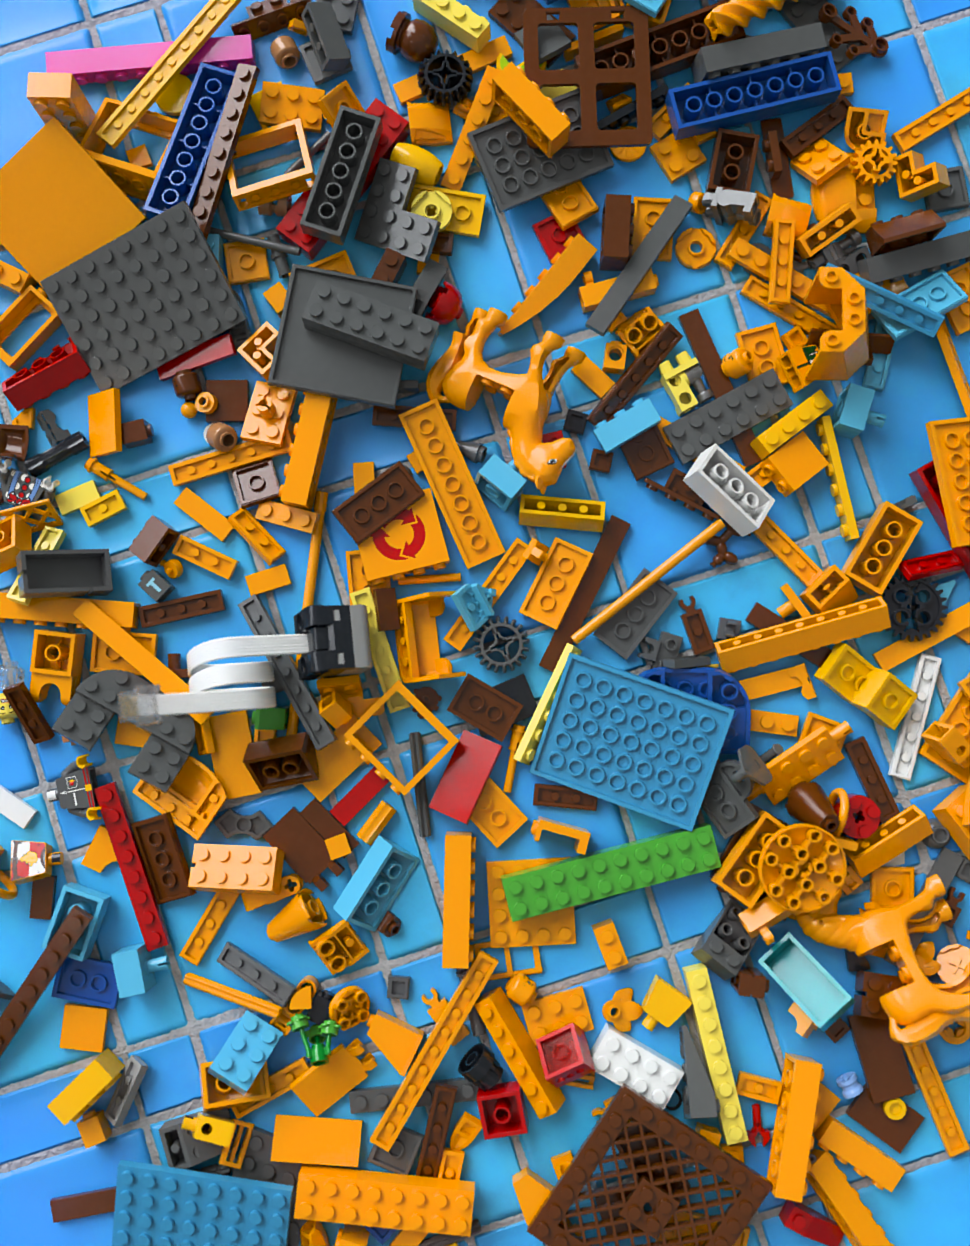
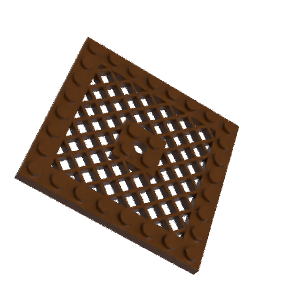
M623 1083L528 1225L527 1232L548 1246H592L595 1244L603 1246V1243L615 1241L616 1246H619L618 1240L630 1238L632 1246H683V1244L695 1242V1246H699L698 1242L704 1240L706 1241L702 1246H733L772 1189L773 1184ZM639 1125L640 1134L628 1136L627 1127ZM642 1125L650 1129L651 1132L643 1133ZM624 1129L625 1137L617 1138L621 1130ZM657 1137L659 1146L647 1148L645 1139ZM660 1137H662L671 1144L662 1145ZM642 1140L644 1149L631 1151L630 1142ZM627 1143L628 1152L616 1154L614 1145ZM611 1147L613 1155L605 1156ZM676 1150L677 1159L665 1161L664 1152ZM679 1150H681L688 1156L681 1158ZM661 1153V1162H649L648 1155ZM645 1156L647 1164L634 1166L633 1158ZM630 1158L631 1167L619 1169L618 1160ZM614 1161L616 1170L604 1172L602 1163ZM694 1162L696 1171L684 1173L682 1164ZM698 1162L708 1169L699 1170ZM599 1165L601 1173L593 1174V1172ZM679 1165L681 1174L668 1176L667 1167ZM664 1168L665 1177L653 1179L651 1170ZM649 1172L650 1179L642 1175L640 1180H637L636 1173ZM633 1174V1183L622 1184L621 1176ZM716 1174L726 1181L718 1183ZM713 1175V1184L702 1185L701 1177ZM618 1177L619 1185L607 1187V1178ZM698 1178L699 1186L687 1188L685 1180ZM602 1180L604 1188L592 1190L590 1182ZM682 1181L684 1189L671 1191V1182ZM587 1183L588 1191L581 1192ZM667 1183L668 1191L659 1185ZM735 1187H736L737 1189H739V1192L737 1193V1195H736ZM731 1188L733 1196L721 1198L720 1189ZM632 1190L625 1199L624 1191ZM716 1190L718 1199L706 1201L704 1192ZM621 1192L622 1200L610 1203L609 1194ZM701 1193L702 1202L690 1204L688 1195ZM606 1196L607 1203L595 1205L594 1197ZM685 1196L687 1204L680 1205V1199L677 1197ZM590 1198L592 1206L580 1208L578 1200ZM575 1201L576 1209L569 1210ZM651 1202L655 1204L656 1208L654 1211H646L643 1209V1206ZM730 1204L724 1212L723 1205ZM719 1206L721 1214L708 1215L707 1208ZM620 1208L618 1211L621 1217L613 1218L612 1209ZM704 1209L705 1217L693 1219V1210ZM608 1210L610 1219L598 1221L597 1212ZM689 1212L690 1220L678 1222L676 1214ZM593 1213L595 1221L583 1223L581 1215ZM673 1215L675 1222L667 1224ZM578 1216L579 1224L568 1226L566 1218ZM718 1222L712 1230L710 1223ZM627 1223L629 1231L616 1232L615 1225ZM631 1223L637 1226L639 1229L632 1230ZM707 1224L709 1232L696 1234L695 1226ZM612 1226L613 1234L601 1236V1227ZM692 1227L693 1235L681 1237L680 1229ZM596 1228L598 1237L586 1239L585 1230ZM581 1231L582 1238L576 1235L574 1232ZM677 1231L678 1238L665 1239L664 1232ZM661 1233L663 1241L650 1243L649 1235L657 1239ZM646 1235V1244L635 1245L633 1237Z

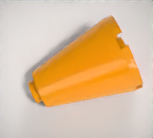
M308 888L300 890L268 923L266 932L272 941L281 942L321 929L327 925L325 920L328 919L325 907L319 897L314 899L311 895L314 893Z

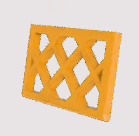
M49 498L0 511V516H5V518L13 515L14 512L27 511L25 516H18L25 522L36 525L32 527V533L43 530L45 525L50 527L63 525L61 517ZM42 505L47 506L46 511L35 508ZM32 512L43 515L40 521L29 518ZM47 517H51L56 520L48 523L44 522Z

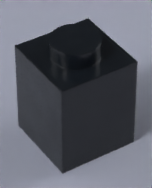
M319 990L312 1003V1009H309L307 1017L310 1016V1021L321 1026V1023L329 1019V1006L335 994L328 990Z

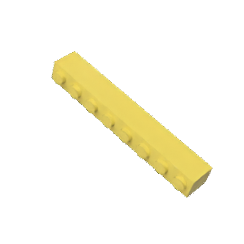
M703 963L682 967L689 999L692 1002L691 1008L708 1078L715 1092V1098H718L720 1102V1112L717 1113L722 1137L727 1146L749 1141L707 967Z

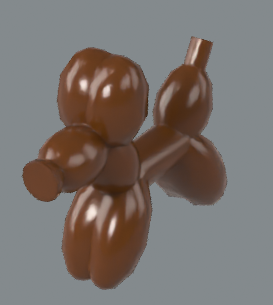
M724 519L723 523L726 530L720 537L714 535L705 542L707 545L716 546L718 552L713 557V562L710 563L713 568H716V565H721L723 562L729 565H735L738 562L735 554L727 552L725 542L732 535L738 537L741 535Z

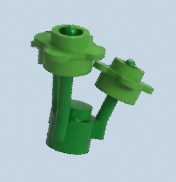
M303 1013L295 1014V1016L290 1018L291 1021L287 1023V1026H290L293 1032H300L306 1049V1057L310 1058L311 1065L322 1066L329 1062L328 1055H331V1037L338 1036V1031L342 1029V1026L337 1025V1021L330 1019L321 1023V1026L315 1024L310 1027V1030L304 1031L309 1026L308 1020H310V1016L307 1017ZM308 1037H309V1042L312 1043V1044H314V1045L311 1046V1048H310V1045H309L308 1040H307Z

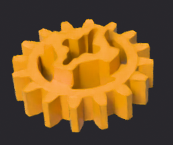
M878 139L873 144L870 140H867L852 155L853 160L850 162V165L855 167L851 172L858 174L855 178L856 180L863 179L862 185L870 182V187H873L875 183L881 186L884 182L887 183L891 176L895 174L896 170L894 168L898 165V162L893 160L897 154H891L893 147L886 148L885 141L880 145Z

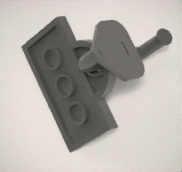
M774 744L771 749L761 756L751 746L744 745L738 749L739 761L727 759L720 762L719 759L717 760L701 807L724 839H727L759 817V814L747 797L752 793L754 781L762 786L772 781L771 772L765 764L784 752L780 744Z

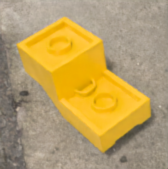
M842 642L834 645L828 658L814 674V677L843 700L867 714L879 725L892 730L897 728L918 697L914 691L891 672L874 667L848 644Z

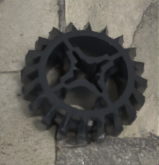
M438 49L437 55L430 53V59L424 58L423 64H420L417 74L419 80L418 87L421 89L422 95L426 96L428 102L434 99L435 105L441 102L443 108L446 103H449L452 107L454 101L460 103L461 98L466 99L467 92L471 91L473 71L469 67L468 60L464 61L463 55L457 57L456 51L449 54L448 49H446L445 53H441ZM447 73V78L444 83L445 74Z

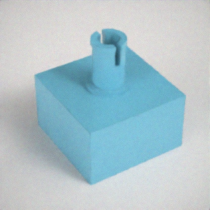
M850 383L839 393L831 419L835 435L853 439L864 431L866 423L878 426L879 428L883 427L885 423L883 419H886V415L870 411L876 390Z
M493 454L478 471L474 482L480 493L506 512L521 494L527 480L517 473L519 470L514 465V459L506 464Z
M145 942L122 947L111 955L119 998L146 993L157 984L155 972L170 969V962H167L170 960L169 956L165 955L152 959L151 952L147 951Z

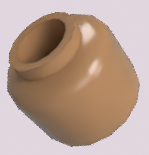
M280 36L272 42L270 50L276 64L285 69L296 66L300 59V51L293 38Z
M217 422L208 428L206 439L211 447L221 452H228L237 444L238 436L234 428L223 422Z

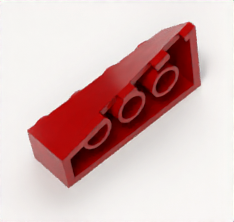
M71 337L67 338L69 342L63 347H60L58 344L52 348L53 352L48 357L42 358L40 356L36 359L29 370L24 367L2 382L3 393L17 411L30 408L34 402L50 397L53 392L58 389L67 388L71 382L83 379L91 372Z

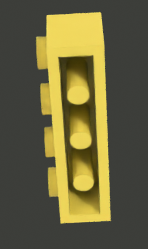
M413 0L414 11L478 54L491 39L489 21L485 17L474 13L467 5H462L456 0Z

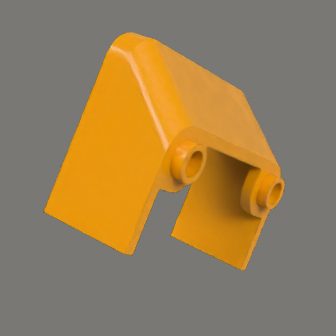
M456 591L427 592L397 599L400 629L395 630L399 673L404 683L466 676V672L452 673L450 661L447 658H440L435 617L441 616L444 612V598L450 597Z

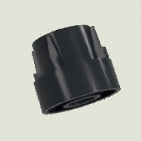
M479 1043L468 1050L458 1066V1072L468 1082L485 1091L497 1084L503 1074V1068L495 1059L494 1053L483 1043Z

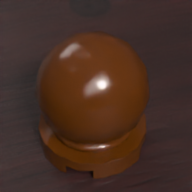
M399 11L390 26L394 30L391 39L388 37L386 39V51L394 55L400 51L402 56L409 62L423 63L424 58L430 59V53L435 55L438 47V38L434 27L424 20H411V14Z

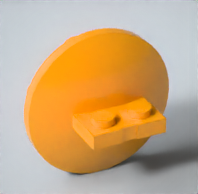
M793 824L778 830L763 846L758 861L759 880L765 893L780 907L798 913L813 912L831 903L840 893L847 874L846 856L840 843L829 832L812 824Z

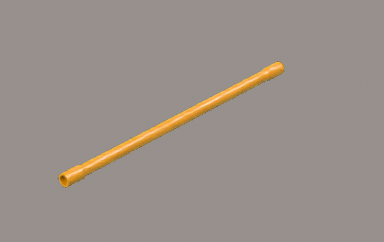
M316 491L314 512L320 514L315 534L311 535L302 609L312 606L314 603L324 516L328 501V493ZM296 654L295 663L297 667L298 660L301 658V654ZM291 702L286 736L297 734L299 717Z

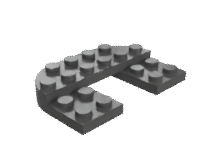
M106 670L91 675L76 688V693L51 728L52 731L91 751L115 714L151 734L130 766L128 773L166 794L193 750L195 743L193 718L188 714L133 718L122 716L130 714L121 713L122 711H129V709L121 710V708H129V706H121L129 704V702L121 703V701H129V699L120 698L164 693L150 682L123 670Z

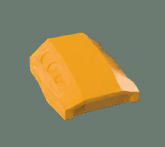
M407 102L411 142L413 145L431 147L453 145L448 103L443 108L441 102L437 105L434 103L411 104Z
M773 193L763 236L772 239L773 220L781 218L796 220L795 239L807 231L812 206L807 203L779 197Z
M645 307L620 325L615 334L627 345V348L636 359L663 327L664 323L654 314L650 307Z
M345 920L339 921L314 940L308 941L332 975L355 964L369 952V949L350 923Z

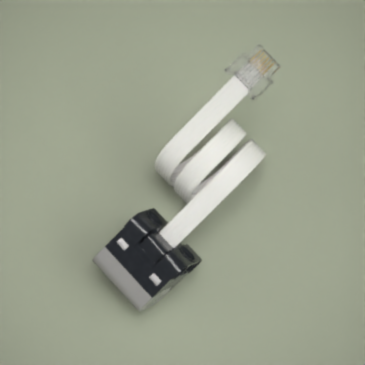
M366 605L307 606L294 616L295 634L226 637L201 643L193 647L186 656L187 671L190 678L188 693L157 694L161 690L160 684L136 686L132 692H119L120 723L136 722V727L158 726L163 724V715L253 710L277 706L275 687L212 689L231 684L272 682L275 680L272 661L205 664L215 660L234 657L301 654V658L298 660L299 680L360 675L373 668Z

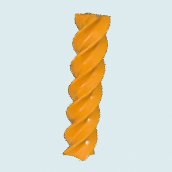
M731 0L714 8L706 16L704 23L709 28L713 41H715L718 34L727 37L731 36L735 26L747 28L752 17L764 19L769 8L781 11L786 0Z

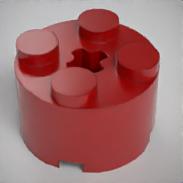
M848 794L849 813L842 834L857 839L868 838L879 826L881 811L870 798L858 794ZM840 798L836 800L833 807L838 817L840 812ZM853 813L858 815L857 819L853 817Z

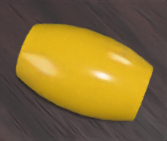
M398 142L390 156L391 161L419 170L415 182L417 184L435 186L443 172L444 164L435 155L413 144Z

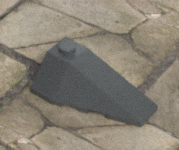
M687 1025L679 1027L680 1055L682 1059H685V1063H682L684 1071L682 1077L683 1081L686 1082V1086L682 1089L684 1119L715 1118L717 1113L720 1112L719 1099L715 1098V1092Z

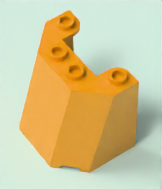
M819 267L804 298V304L842 305V330H829L821 336L820 349L805 374V380L847 381L869 360V327L865 288L842 267Z

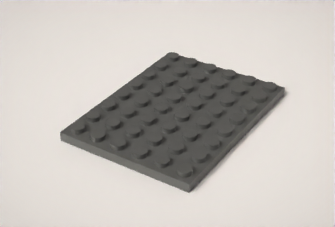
M186 201L176 204L40 281L73 343L77 346L89 366L90 373L101 392L111 388L120 389L248 320Z

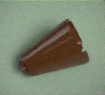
M803 781L795 785L788 792L787 804L785 803V808L792 818L805 824L818 826L830 834L838 829L840 824L839 817L824 789L818 783Z

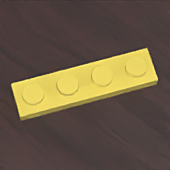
M45 525L32 550H59L67 534L64 530ZM18 575L6 597L10 601L28 606L32 598L19 599L18 579L21 575Z

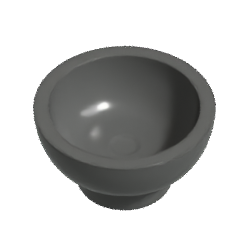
M937 818L928 819L933 833L923 839L922 842L932 849L945 847L951 840L949 831L943 827Z

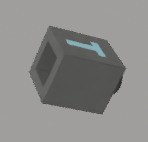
M153 569L146 571L140 577L141 581L138 584L150 597L159 603L163 602L175 589L167 579Z

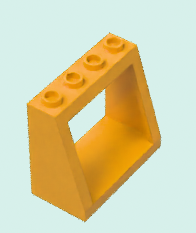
M105 97L80 144L126 195L146 201L168 144L154 171L103 155L107 143L99 138L96 132L122 103L119 100ZM147 111L133 128L169 139L170 141L178 119L170 118L157 112Z

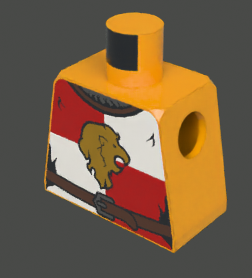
M12 840L10 882L20 885L50 877L52 875V865L63 864V852L52 853V846L44 842Z

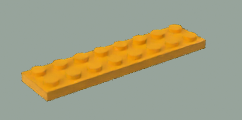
M437 398L399 414L401 423L467 569L505 553L506 551Z

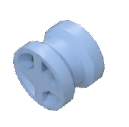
M853 1071L844 1073L836 1079L837 1085L842 1088V1095L845 1099L854 1098L864 1090L863 1086L858 1083L857 1075Z

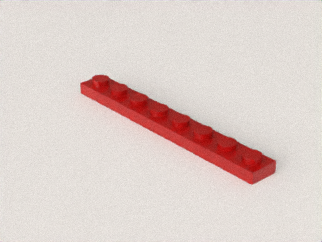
M115 781L95 788L94 792L101 807L100 810L147 951L169 945L170 940L117 783Z

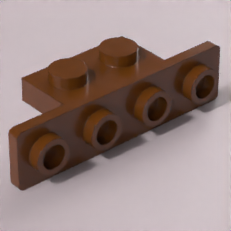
M287 0L254 2L250 6L245 7L249 18L231 25L234 36L251 34L252 40L287 28L289 21L293 18L303 21L301 14L309 0H296L290 3Z
M781 118L762 120L760 123L763 139L762 150L766 156L765 168L769 174L772 195L775 193L779 197L792 199L794 191L788 156L779 146L780 141L784 138Z
M812 328L809 333L807 346L816 345L820 349L821 336L826 331H829V329ZM869 333V360L864 365H872L873 353H891L895 341L889 334Z
M674 468L665 486L645 477L644 482L647 483V488L655 492L658 489L666 492V498L674 502L677 499L685 502L684 507L691 511H695V509L702 511V516L711 521L714 518L718 520L721 518L719 514L702 506L704 500L683 481L686 474Z

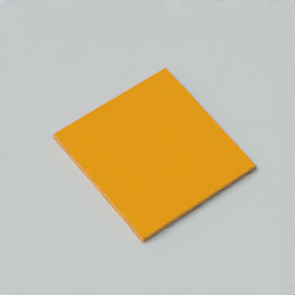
M54 116L0 169V243L41 287L40 281L136 228L147 218Z

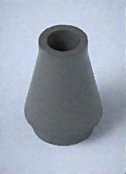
M457 441L464 457L474 463H482L484 461L487 447H484L482 443Z

